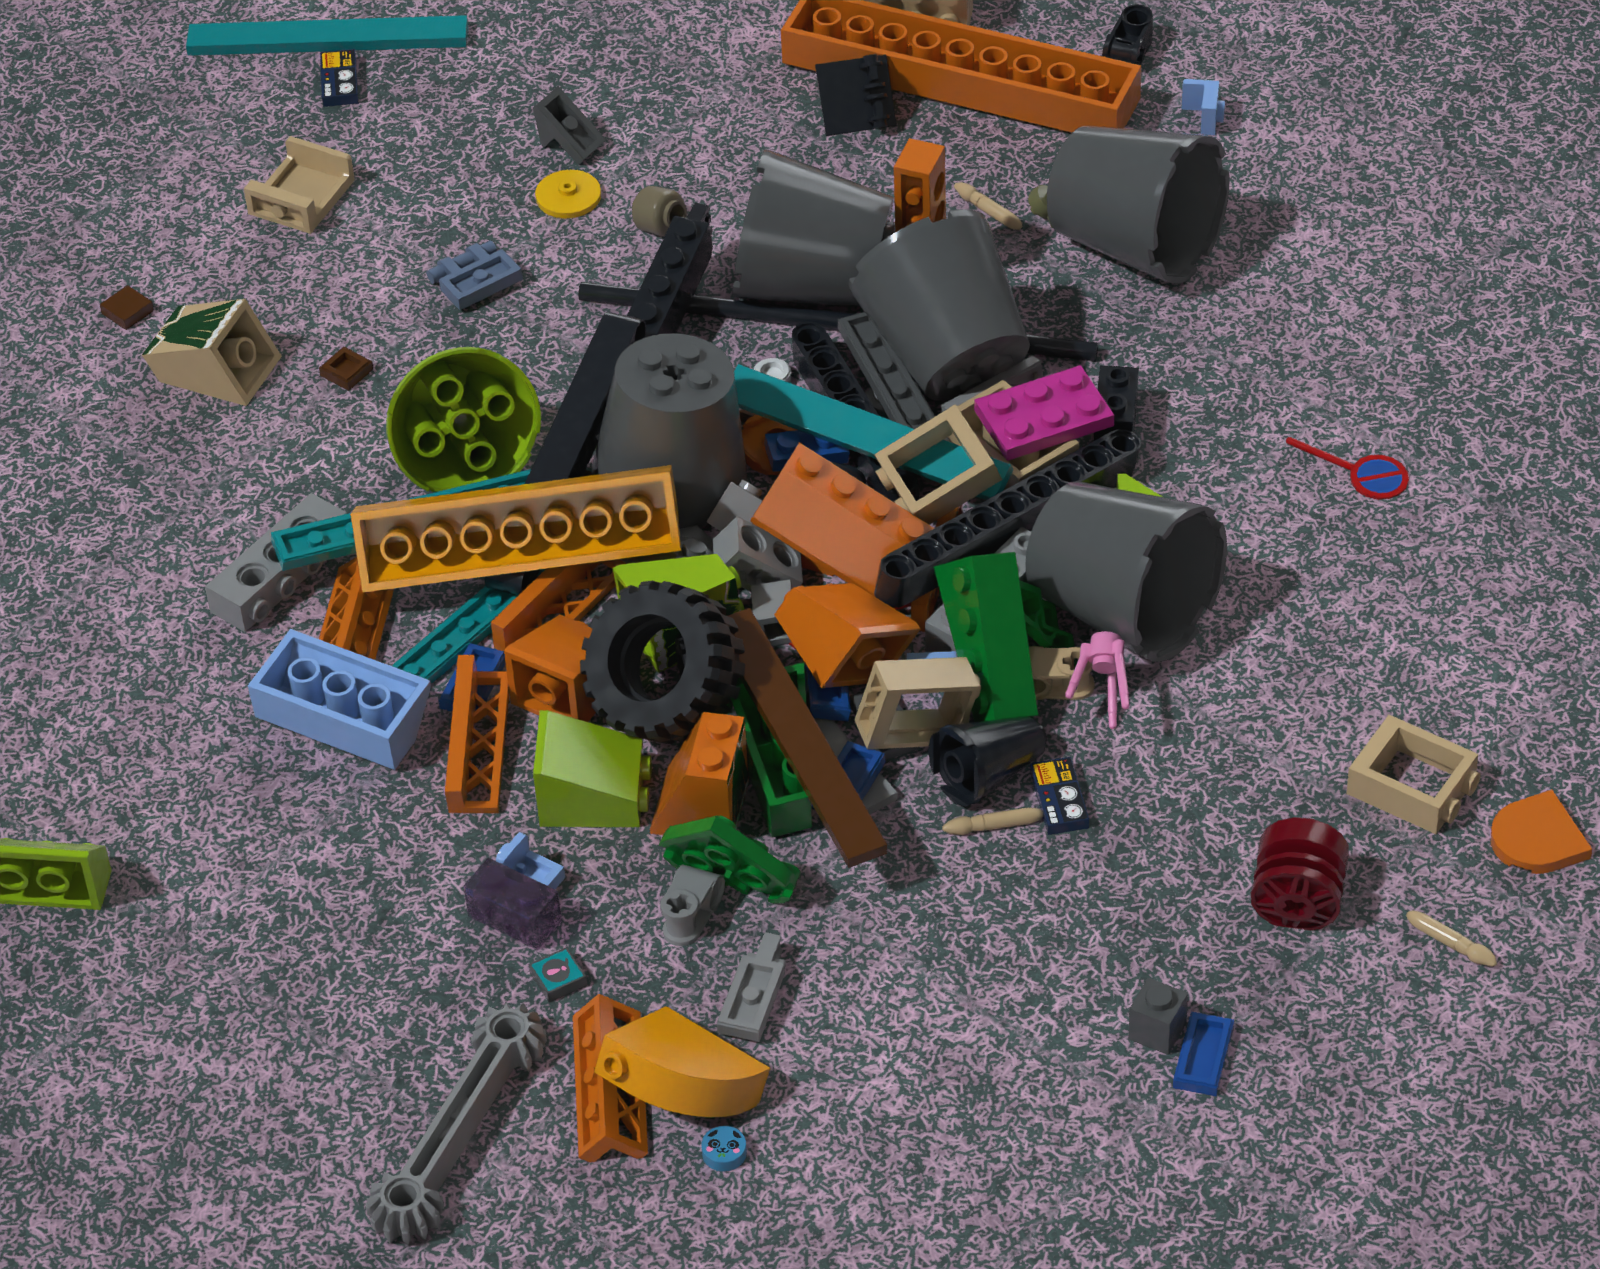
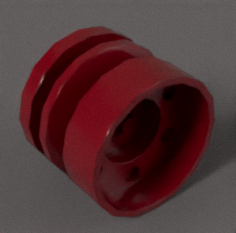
M1293 817L1282 819L1266 827L1260 837L1257 868L1254 872V883L1251 888V905L1257 914L1275 926L1310 931L1322 929L1333 923L1341 910V897L1344 891L1343 880L1346 877L1349 858V844L1343 835L1329 824L1311 818Z

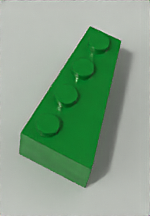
M1016 553L976 555L934 566L957 657H967L974 674H977L980 679V694L978 698H975L971 709L974 721L1037 716L1038 710Z
M804 662L784 667L806 704ZM738 678L736 686L740 687L741 690L737 699L731 698L727 706L730 707V711L727 715L745 717L748 773L771 837L812 828L811 802L744 684Z

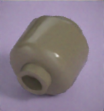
M647 186L641 189L632 203V218L636 227L643 232L658 236H665L674 216L686 218L687 215L686 206L681 194L675 190L659 186Z

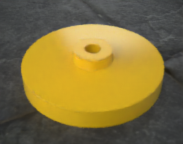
M557 171L543 178L537 185L535 191L536 203L544 213L552 217L564 219L580 217L591 212L599 204L601 199L600 184L594 176L584 171Z

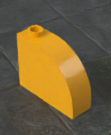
M665 1006L605 1034L594 1073L632 1096L668 1111L698 1117H727L744 1113L760 1103L770 1067Z

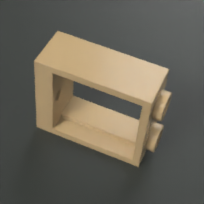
M956 404L874 454L881 466L880 469L875 471L887 491L895 488L900 496L894 502L929 525L1002 480L994 462ZM951 434H954L974 466L916 501L896 471V468Z
M967 657L875 661L855 717V723L866 748L929 746L930 737L933 733L938 732L939 728L945 725L969 723L970 712L975 698H978L980 694V679L977 674H974ZM944 692L938 709L896 711L902 694Z
M1388 715L1349 767L1347 794L1437 834L1445 822L1451 824L1455 820L1461 806L1460 800L1465 794L1471 796L1475 792L1481 776L1480 773L1476 772L1478 754ZM1397 751L1451 774L1435 798L1381 774Z

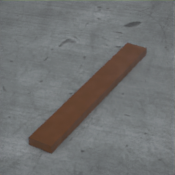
M748 608L728 615V617H732L735 620L739 629L734 636L743 639L745 649L743 654H739V661L745 663V674L739 677L847 867L851 868L888 854L886 841L751 609Z

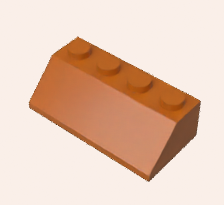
M800 442L750 520L845 582L854 583L875 596L874 591L881 559L935 529Z

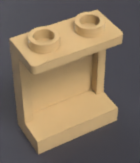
M290 136L285 141L287 157L265 183L250 180L244 187L247 210L250 215L311 234L355 181L352 159L347 153Z

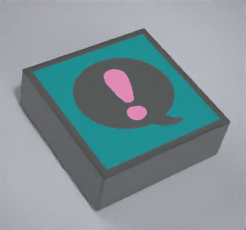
M567 947L528 964L530 975L549 1003L587 986L586 975Z

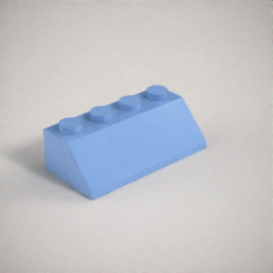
M293 629L287 632L248 685L256 718L393 770L397 768L416 741L431 689L430 680Z

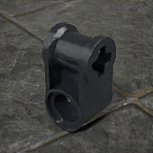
M1140 4L1126 7L1122 11L1113 30L1109 32L1105 39L1102 56L1141 65L1153 41L1152 10Z

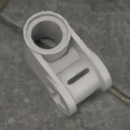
M684 864L677 869L670 887L660 902L661 914L666 919L662 930L667 942L675 946H687L694 943L700 937L710 916L716 911L722 900L725 888L724 876Z

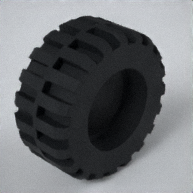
M653 580L641 582L639 588L630 585L620 590V599L610 597L602 605V609L605 612L601 617L595 615L589 624V627L593 630L590 638L584 637L581 649L586 650L585 660H580V674L587 675L588 680L583 683L586 697L596 699L592 702V708L598 716L606 718L607 724L617 731L658 743L673 744L674 741L684 743L703 712L727 715L730 711V707L727 706L731 698L737 699L741 690L740 687L736 686L738 676H744L745 663L739 661V654L745 652L743 639L734 636L739 628L732 617L725 616L726 608L718 601L709 599L707 594L666 581L662 583ZM675 625L685 643V668L680 680L669 693L659 699L651 700L640 680L641 656L645 646L657 632L665 627Z

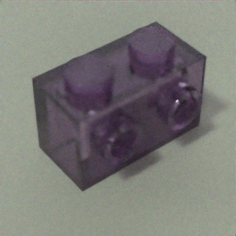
M487 858L464 885L468 917L536 950L540 949L562 922L559 893L557 890L491 858Z

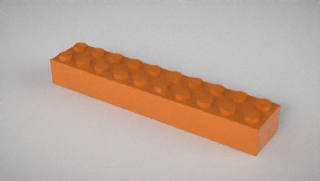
M799 0L781 29L782 63L816 71V64L863 58V56L877 54V56L886 54L892 90L1071 133L1082 126L1125 128L1141 97V65L864 0Z

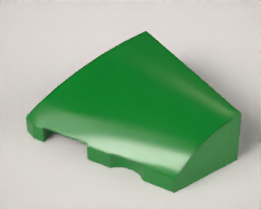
M1020 581L1027 635L1043 648L1075 647L1073 634L1059 629L1055 605L1042 599L1039 587ZM1077 658L1074 659V666H1075V667H1076V664H1077Z

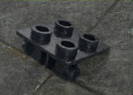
M877 54L863 56V58L815 65L826 136L897 126L886 54L878 56Z

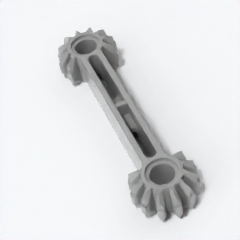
M506 1001L501 1010H496L489 1006L486 1013L487 1017H476L475 1031H473V1036H471L472 1048L475 1049L476 1053L399 1175L392 1176L384 1171L382 1183H371L370 1197L367 1198L366 1203L367 1215L370 1216L371 1226L375 1233H384L389 1244L401 1235L403 1241L408 1246L411 1235L417 1234L426 1240L427 1228H439V1214L443 1213L442 1209L444 1208L443 1197L438 1192L441 1185L513 1069L520 1066L522 1069L530 1072L532 1061H542L543 1047H545L547 1042L546 1030L543 1029L538 1013H528L524 1003L512 1009Z

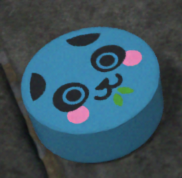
M715 1127L704 1135L701 1142L704 1162L716 1171H731L738 1168L744 1162L747 1155L745 1137L734 1127Z

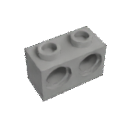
M737 516L713 538V554H718L727 567L733 566L735 568L742 588L751 592L752 585L790 579L793 589L803 583L801 553L754 524Z

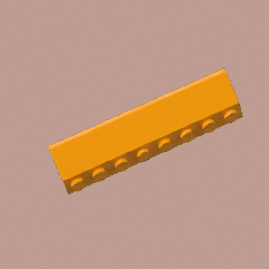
M672 465L356 506L350 514L362 592L681 551L678 507Z

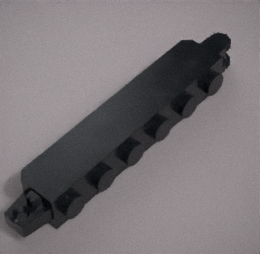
M695 203L687 218L674 216L627 314V316L645 320V338L659 334L677 333L711 259L713 250L711 235L713 229L710 226L711 215L709 214V205Z

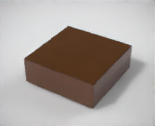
M128 285L100 304L101 313L125 330L154 311L152 301Z
M342 347L319 367L320 376L349 391L373 370V363L358 353Z

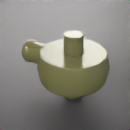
M1039 185L1033 188L1028 195V202L1034 215H1039L1049 221L1047 212L1048 186Z

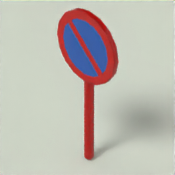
M1292 437L1286 438L1287 444L1350 470L1352 486L1365 497L1377 500L1390 499L1400 495L1407 488L1409 482L1408 471L1402 463L1392 457L1368 455L1360 458L1353 464Z

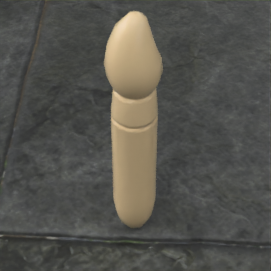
M963 182L954 184L955 190L963 200L971 202L977 208L1011 229L1020 230L1022 228V222L1015 214L978 192L973 185Z
M1021 808L981 814L971 818L960 816L944 824L942 830L948 834L967 835L972 831H987L1027 825L1043 818V811L1038 808Z
M1414 910L1407 912L1406 917L1414 927L1451 949L1467 956L1470 961L1491 967L1497 965L1495 955L1486 946L1472 942L1465 936L1422 912Z

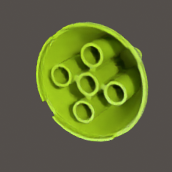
M459 347L441 351L417 364L406 374L396 388L389 404L386 419L387 441L394 460L406 477L428 492H439L520 472L532 456L530 452L535 443L537 433L540 434L541 410L538 396L524 372L515 363L501 354L476 347Z

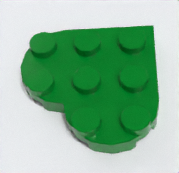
M716 815L670 826L666 829L659 846L666 848L663 857L676 869L684 864L722 875L725 879V886H730L746 895L750 889L769 894L768 902L773 904H783L790 900L797 886L801 871L796 866L780 861L768 853L769 848L762 842L747 838L736 830V824L730 819Z

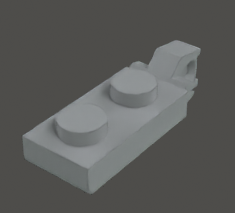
M765 932L757 954L748 952L747 955H742L717 1021L718 1033L760 1042L785 975L786 960L780 959L782 954V948L780 947L781 935Z

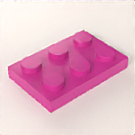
M1081 365L974 399L975 413L1006 461L1114 426L1113 412Z

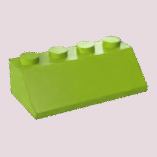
M10 838L0 839V904L101 910L112 872L105 845L26 841Z

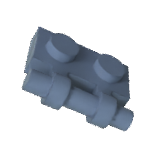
M491 240L481 245L475 243L465 249V253L452 259L450 257L441 259L437 262L436 267L426 271L429 281L432 284L439 282L440 290L459 310L523 280L522 269L503 249L497 251L495 244Z

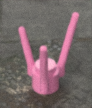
M1097 632L1091 636L1090 644H1081L1080 657L1065 696L1067 699L1073 697L1089 661L1092 663V669L1095 672L1107 674L1109 728L1115 729L1117 727V680L1121 706L1123 709H1128L1130 706L1124 661V640H1122L1120 635L1113 632Z

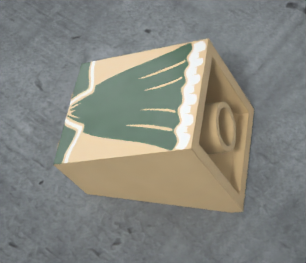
M246 299L178 306L142 354L159 382L244 406L248 405L282 357Z

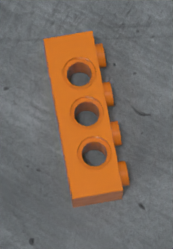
M911 138L908 139L894 165L895 232L926 217H929L932 223L946 219L945 146Z

